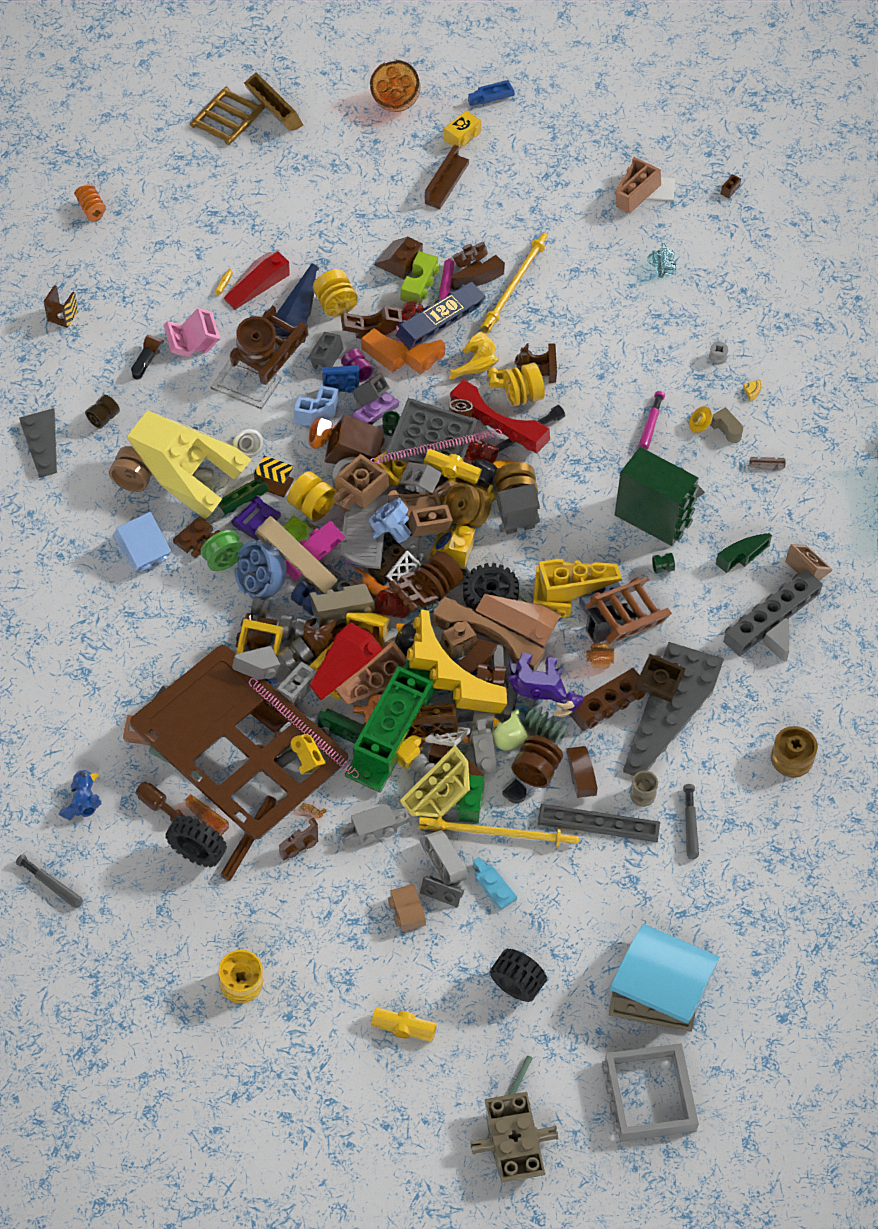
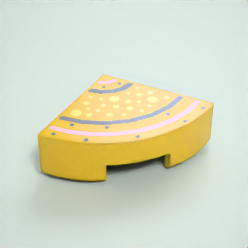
M760 379L743 385L749 400L756 399L762 387Z

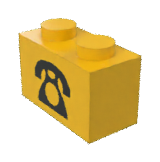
M466 110L444 127L443 140L451 146H454V144L459 146V149L466 146L470 140L481 133V120Z

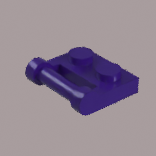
M256 496L238 517H234L231 520V523L243 533L259 541L260 539L255 534L259 526L269 516L278 521L281 517V512L264 503L260 497ZM256 508L260 509L247 524L243 523Z

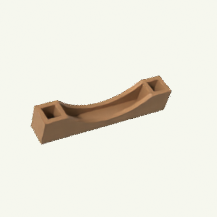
M444 596L433 612L432 623L444 630L453 627L457 622L467 621L475 633L488 637L497 644H503V649L510 656L513 663H518L521 653L532 654V661L528 664L532 671L537 670L544 658L545 649L539 644L526 640L522 635L509 631L505 626L492 622L488 617L475 613L474 610L458 604L454 599Z

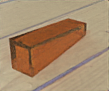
M191 794L185 799L186 806L201 821L207 823L206 826H211L213 831H218L220 833L219 836H222L227 831L229 822Z

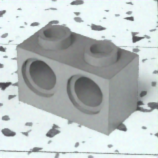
M408 462L399 482L405 485V489L412 493H415V491L421 494H425V492L433 493L442 473L427 464Z
M301 662L279 685L277 691L297 707L312 690L309 684L316 671Z

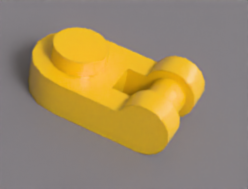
M489 368L487 370L488 377L490 378V388H504L503 371L507 369Z

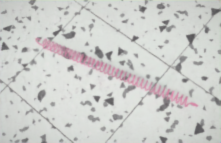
M472 434V441L474 442L473 435H475V440L477 441L476 434ZM459 437V444L461 445L460 438H462V443L464 444L463 437Z
M284 705L278 711H280V713H283V716H285V718H288L289 720V717L293 714V712L288 717H286L290 710L284 715V712L288 709L286 708L283 712H281V710L285 707ZM335 751L331 756H329V757H331V759H334V761H335V758L339 755V753H338L334 758H332V756L336 753V751ZM348 763V765L345 768H343L344 764L341 765L342 769H345V771L348 772L352 768V766L348 770H346L350 763Z

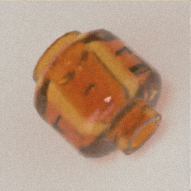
M594 643L591 645L590 650H586V662H590L592 668L607 669L611 664H614V648H611L607 643Z

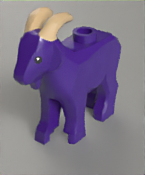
M521 653L518 663L509 661L511 676L508 677V681L512 684L513 690L520 696L532 698L533 700L545 699L555 701L556 706L563 709L553 711V714L557 717L568 716L582 704L584 699L582 695L575 694L574 691L566 693L560 678L563 669H555L557 658H546V672L532 671L528 664L532 661V654Z

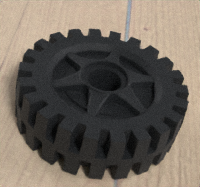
M485 563L484 568L478 565L477 570L473 568L464 580L463 598L466 606L474 611L484 594L517 601L519 598L518 578L515 577L514 572H510L508 567L504 570V565L501 564L499 567H496V563H492V566L489 567V564Z
M177 816L165 834L167 843L171 845L172 849L176 850V853L182 854L184 859L188 858L190 862H196L199 866L215 867L227 849L226 841H223L224 838L219 836L220 833L218 831H213V827L206 826L207 823L203 821L201 823L197 818L193 820L191 816Z

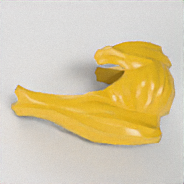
M479 332L466 343L462 352L466 354L473 351L474 357L465 365L455 370H450L451 374L448 377L450 380H454L462 375L481 373L499 361L495 355V344L487 337L486 333Z

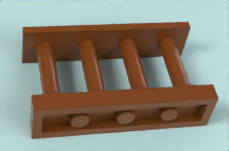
M647 576L641 579L637 577L626 585L602 594L598 592L590 597L591 601L585 607L590 609L597 606L611 627V633L606 637L609 644L660 625L672 614L669 608L657 609L642 587L649 580ZM637 591L650 611V615L643 613L631 592ZM623 596L637 616V620L634 621V619L629 617L618 597ZM610 601L625 623L623 626L617 624L604 604L605 602Z

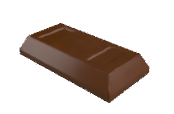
M263 702L250 713L274 733L275 731L278 732L289 722L266 702Z

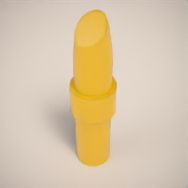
M230 268L222 276L215 289V293L221 295L225 286L230 281L233 274Z

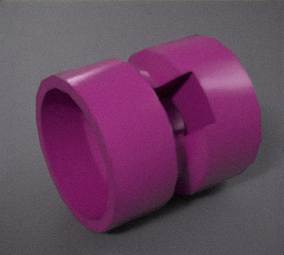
M359 349L348 351L341 359L343 366L359 365V383L366 381L374 371L372 365L365 359V356Z

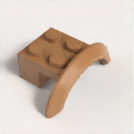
M447 481L438 488H435L433 493L425 492V494H399L396 490H392L388 494V500L391 502L394 499L400 498L408 508L406 516L409 517L407 523L412 537L447 532L453 520L448 505H441L439 498L446 496L448 490L458 483Z

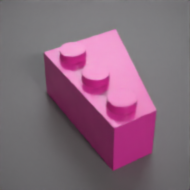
M330 520L320 530L316 528L309 534L310 538L307 541L303 539L299 543L320 561L345 536ZM285 558L287 574L295 582L302 574Z

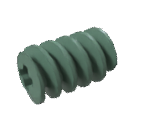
M539 707L537 710L535 708L531 709L526 715L523 725L529 726V729L531 731L535 730L537 735L542 734V737L558 745L564 738L568 725L565 724L563 727H560L561 720L554 723L555 716L548 719V711L542 715V707Z

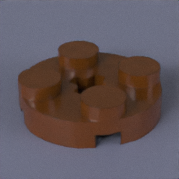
M480 242L474 246L472 244L465 245L462 248L463 251L454 254L452 257L457 267H466L472 265L471 261L475 259L477 262L487 256L488 251L485 243Z

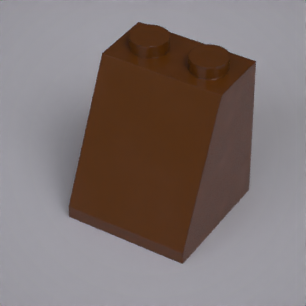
M344 414L332 429V434L328 439L324 462L337 464L344 458L358 457L360 454L374 462L372 458L382 454L380 450L385 441L383 437L384 430Z

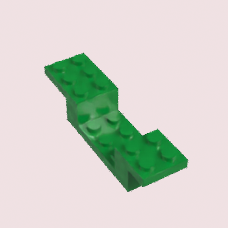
M407 660L403 668L397 667L353 746L354 758L348 769L351 766L352 768L349 772H345L346 778L381 793L398 762V750L421 707L429 705L437 688H434L433 681L430 680V671L409 668V660Z

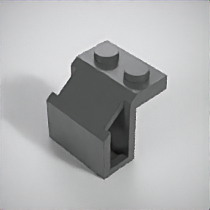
M535 484L504 490L495 494L502 524L499 525L500 532H506L508 535L516 533L517 529L523 527L524 530H530L535 528V525L540 522L537 510L540 509Z

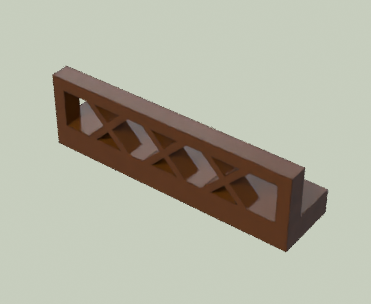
M454 144L425 189L426 205L441 209L469 165V159L459 156V146Z
M456 703L422 706L412 724L413 729L408 731L405 738H409L412 735L425 737L431 733H434V736L435 734L457 733ZM453 722V728H444L442 726L444 723ZM425 724H431L433 726L431 729L427 730L422 728V726Z

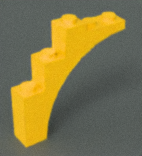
M421 610L413 623V627L416 629L414 643L407 651L409 668L430 671V680L433 681L434 688L454 691L453 699L456 700V708L501 714L507 705L506 687L478 679L457 665L442 649L436 639L430 623L429 611Z

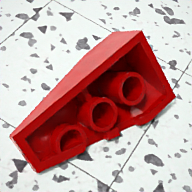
M278 251L264 254L250 265L225 295L224 300L234 310L238 309L290 275L289 261Z
M350 622L336 634L331 648L325 654L324 661L318 667L309 684L310 688L320 701L323 700L348 678L367 665L383 649L372 634Z

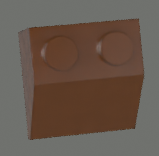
M408 236L394 240L375 262V266L405 280L406 276L413 270V262L418 251L423 252V243Z

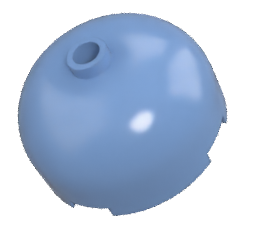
M250 541L245 543L237 554L239 560L238 568H235V577L238 586L244 595L248 592L252 599L255 596L260 598L273 596L282 588L286 579L287 566L284 556L279 549L272 546L269 542ZM247 573H256V575H249V576L246 578V587H245V585H244V577H245V574H247ZM251 590H262L259 594L251 592Z

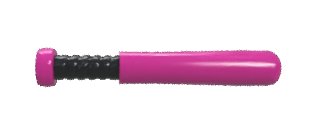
M656 391L654 394L655 401L650 409L638 448L649 449L659 415V408L662 400L665 398V393L662 391Z

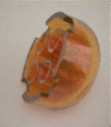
M396 60L384 62L374 70L370 79V91L373 99L382 109L389 112H402L412 107L417 101L421 91V83L416 70L409 63Z

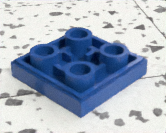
M359 365L322 367L323 386L336 388L338 392L353 393V390L359 386Z

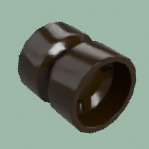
M105 394L96 401V404L91 405L85 411V415L92 425L101 429L109 422V419H113L120 412V408L112 397Z

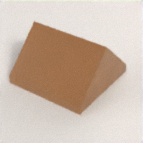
M791 544L789 546L785 562L797 573L801 574L807 569L820 581L833 570L807 545Z

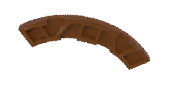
M478 639L472 650L456 662V664L466 672L474 675L478 671L479 664L486 665L497 649V644Z

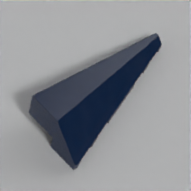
M311 263L278 310L277 318L293 327L298 326L300 322L307 324L313 304L314 292L312 287L316 280V273L319 271L318 266ZM273 324L276 335L289 337L291 333Z

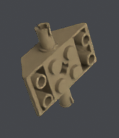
M527 1092L485 1099L490 1135L489 1138L470 1140L472 1154L492 1151L502 1183L544 1176L546 1173L539 1144L544 1141L558 1140L556 1125L541 1129L535 1127Z

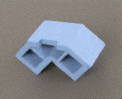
M320 386L317 399L298 396L294 408V424L311 427L316 419L323 418L328 420L334 417L339 403L338 389Z

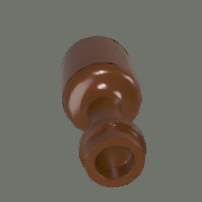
M145 781L136 789L135 794L140 801L153 811L163 810L170 816L171 822L177 816L183 815L179 809L174 810L166 803V795L153 784Z

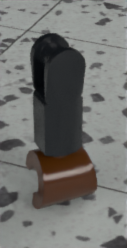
M149 334L146 335L143 350L131 367L134 379L139 380L143 377L154 358V354L160 353L158 348L164 343V340Z

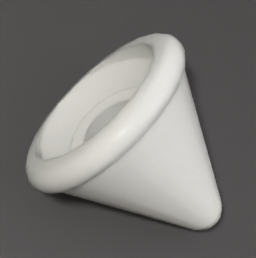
M253 429L241 430L235 436L233 446L246 456L252 457L262 449L263 437L258 431Z

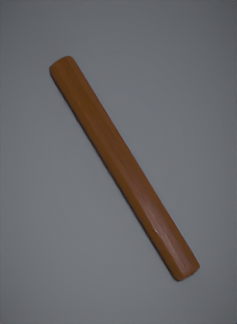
M268 795L254 819L259 820L276 805V798ZM246 832L221 872V877L227 881L232 879L255 840Z

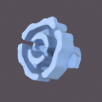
M400 498L384 504L376 510V516L374 514L370 517L368 523L374 529V532L371 534L374 539L388 531L397 543H401L410 537L411 531L405 525L409 520V517L406 516L408 508Z

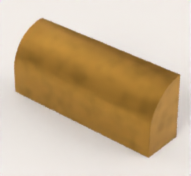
M257 72L244 82L246 88L288 130H296L303 126L297 112Z

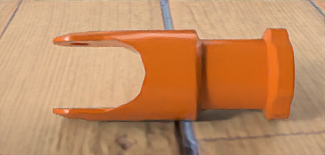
M354 567L363 576L360 584H366L369 593L376 596L377 599L381 601L386 599L390 592V587L381 585L377 582V579L363 570ZM348 578V580L353 582L355 585H359L354 580Z

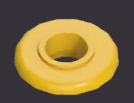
M702 406L692 413L689 420V428L692 432L701 433L709 427L713 417L710 408Z

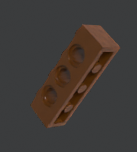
M634 668L624 672L584 696L582 704L569 715L582 731L594 728L601 720L609 719L616 711L624 710L631 702L640 700L645 696L646 692L635 688L640 676Z

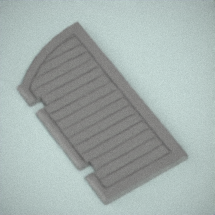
M380 495L365 509H362L355 503L347 508L351 510L345 511L342 534L345 536L342 542H346V544H340L339 555L344 556L357 565L380 569L385 532L374 539L371 535L374 529L368 521L372 515L375 514L376 516V510L389 502L388 495Z

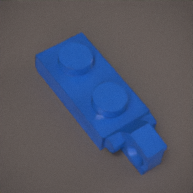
M509 80L478 87V90L474 93L468 94V102L470 106L478 105L479 103L485 104L514 96L515 91Z

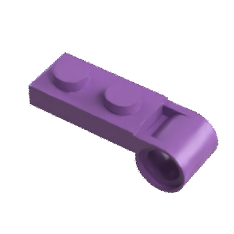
M385 392L379 398L354 412L351 417L373 425L375 421L382 418L384 413L399 407L400 401L388 392Z

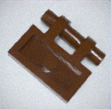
M199 516L173 538V543L186 553L193 549L191 556L197 558L201 555L203 544L210 537L221 531L216 530L214 533H211L213 526Z
M415 571L400 576L398 580L400 584L395 580L389 583L394 595L399 596L403 601V605L412 612L417 611L419 608L415 603H418L423 608L435 603L438 598Z
M246 613L245 618L242 619L241 629L244 619L252 620L253 615L251 613ZM258 617L257 622L277 626V620ZM241 630L239 633H237L236 636V648L238 646ZM253 630V635L248 636V651L271 646L274 634Z

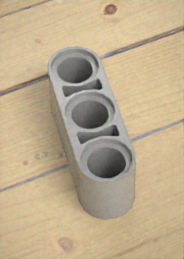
M439 830L421 837L422 848L445 885H451L467 879V869L444 831Z

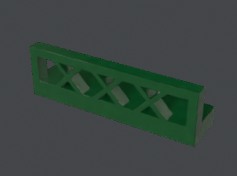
M329 708L325 712L320 710L318 713L319 728L326 726L332 734L354 744L356 743L364 728L363 724Z

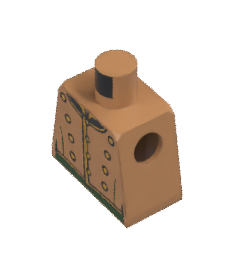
M467 621L457 622L453 627L445 630L442 633L439 644L447 655L454 660L466 656L478 640Z

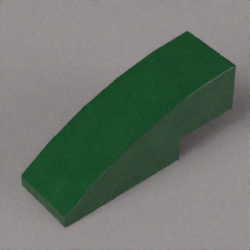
M770 533L759 534L731 544L717 554L716 565L726 573L738 563L744 567L747 566L770 546L772 535Z

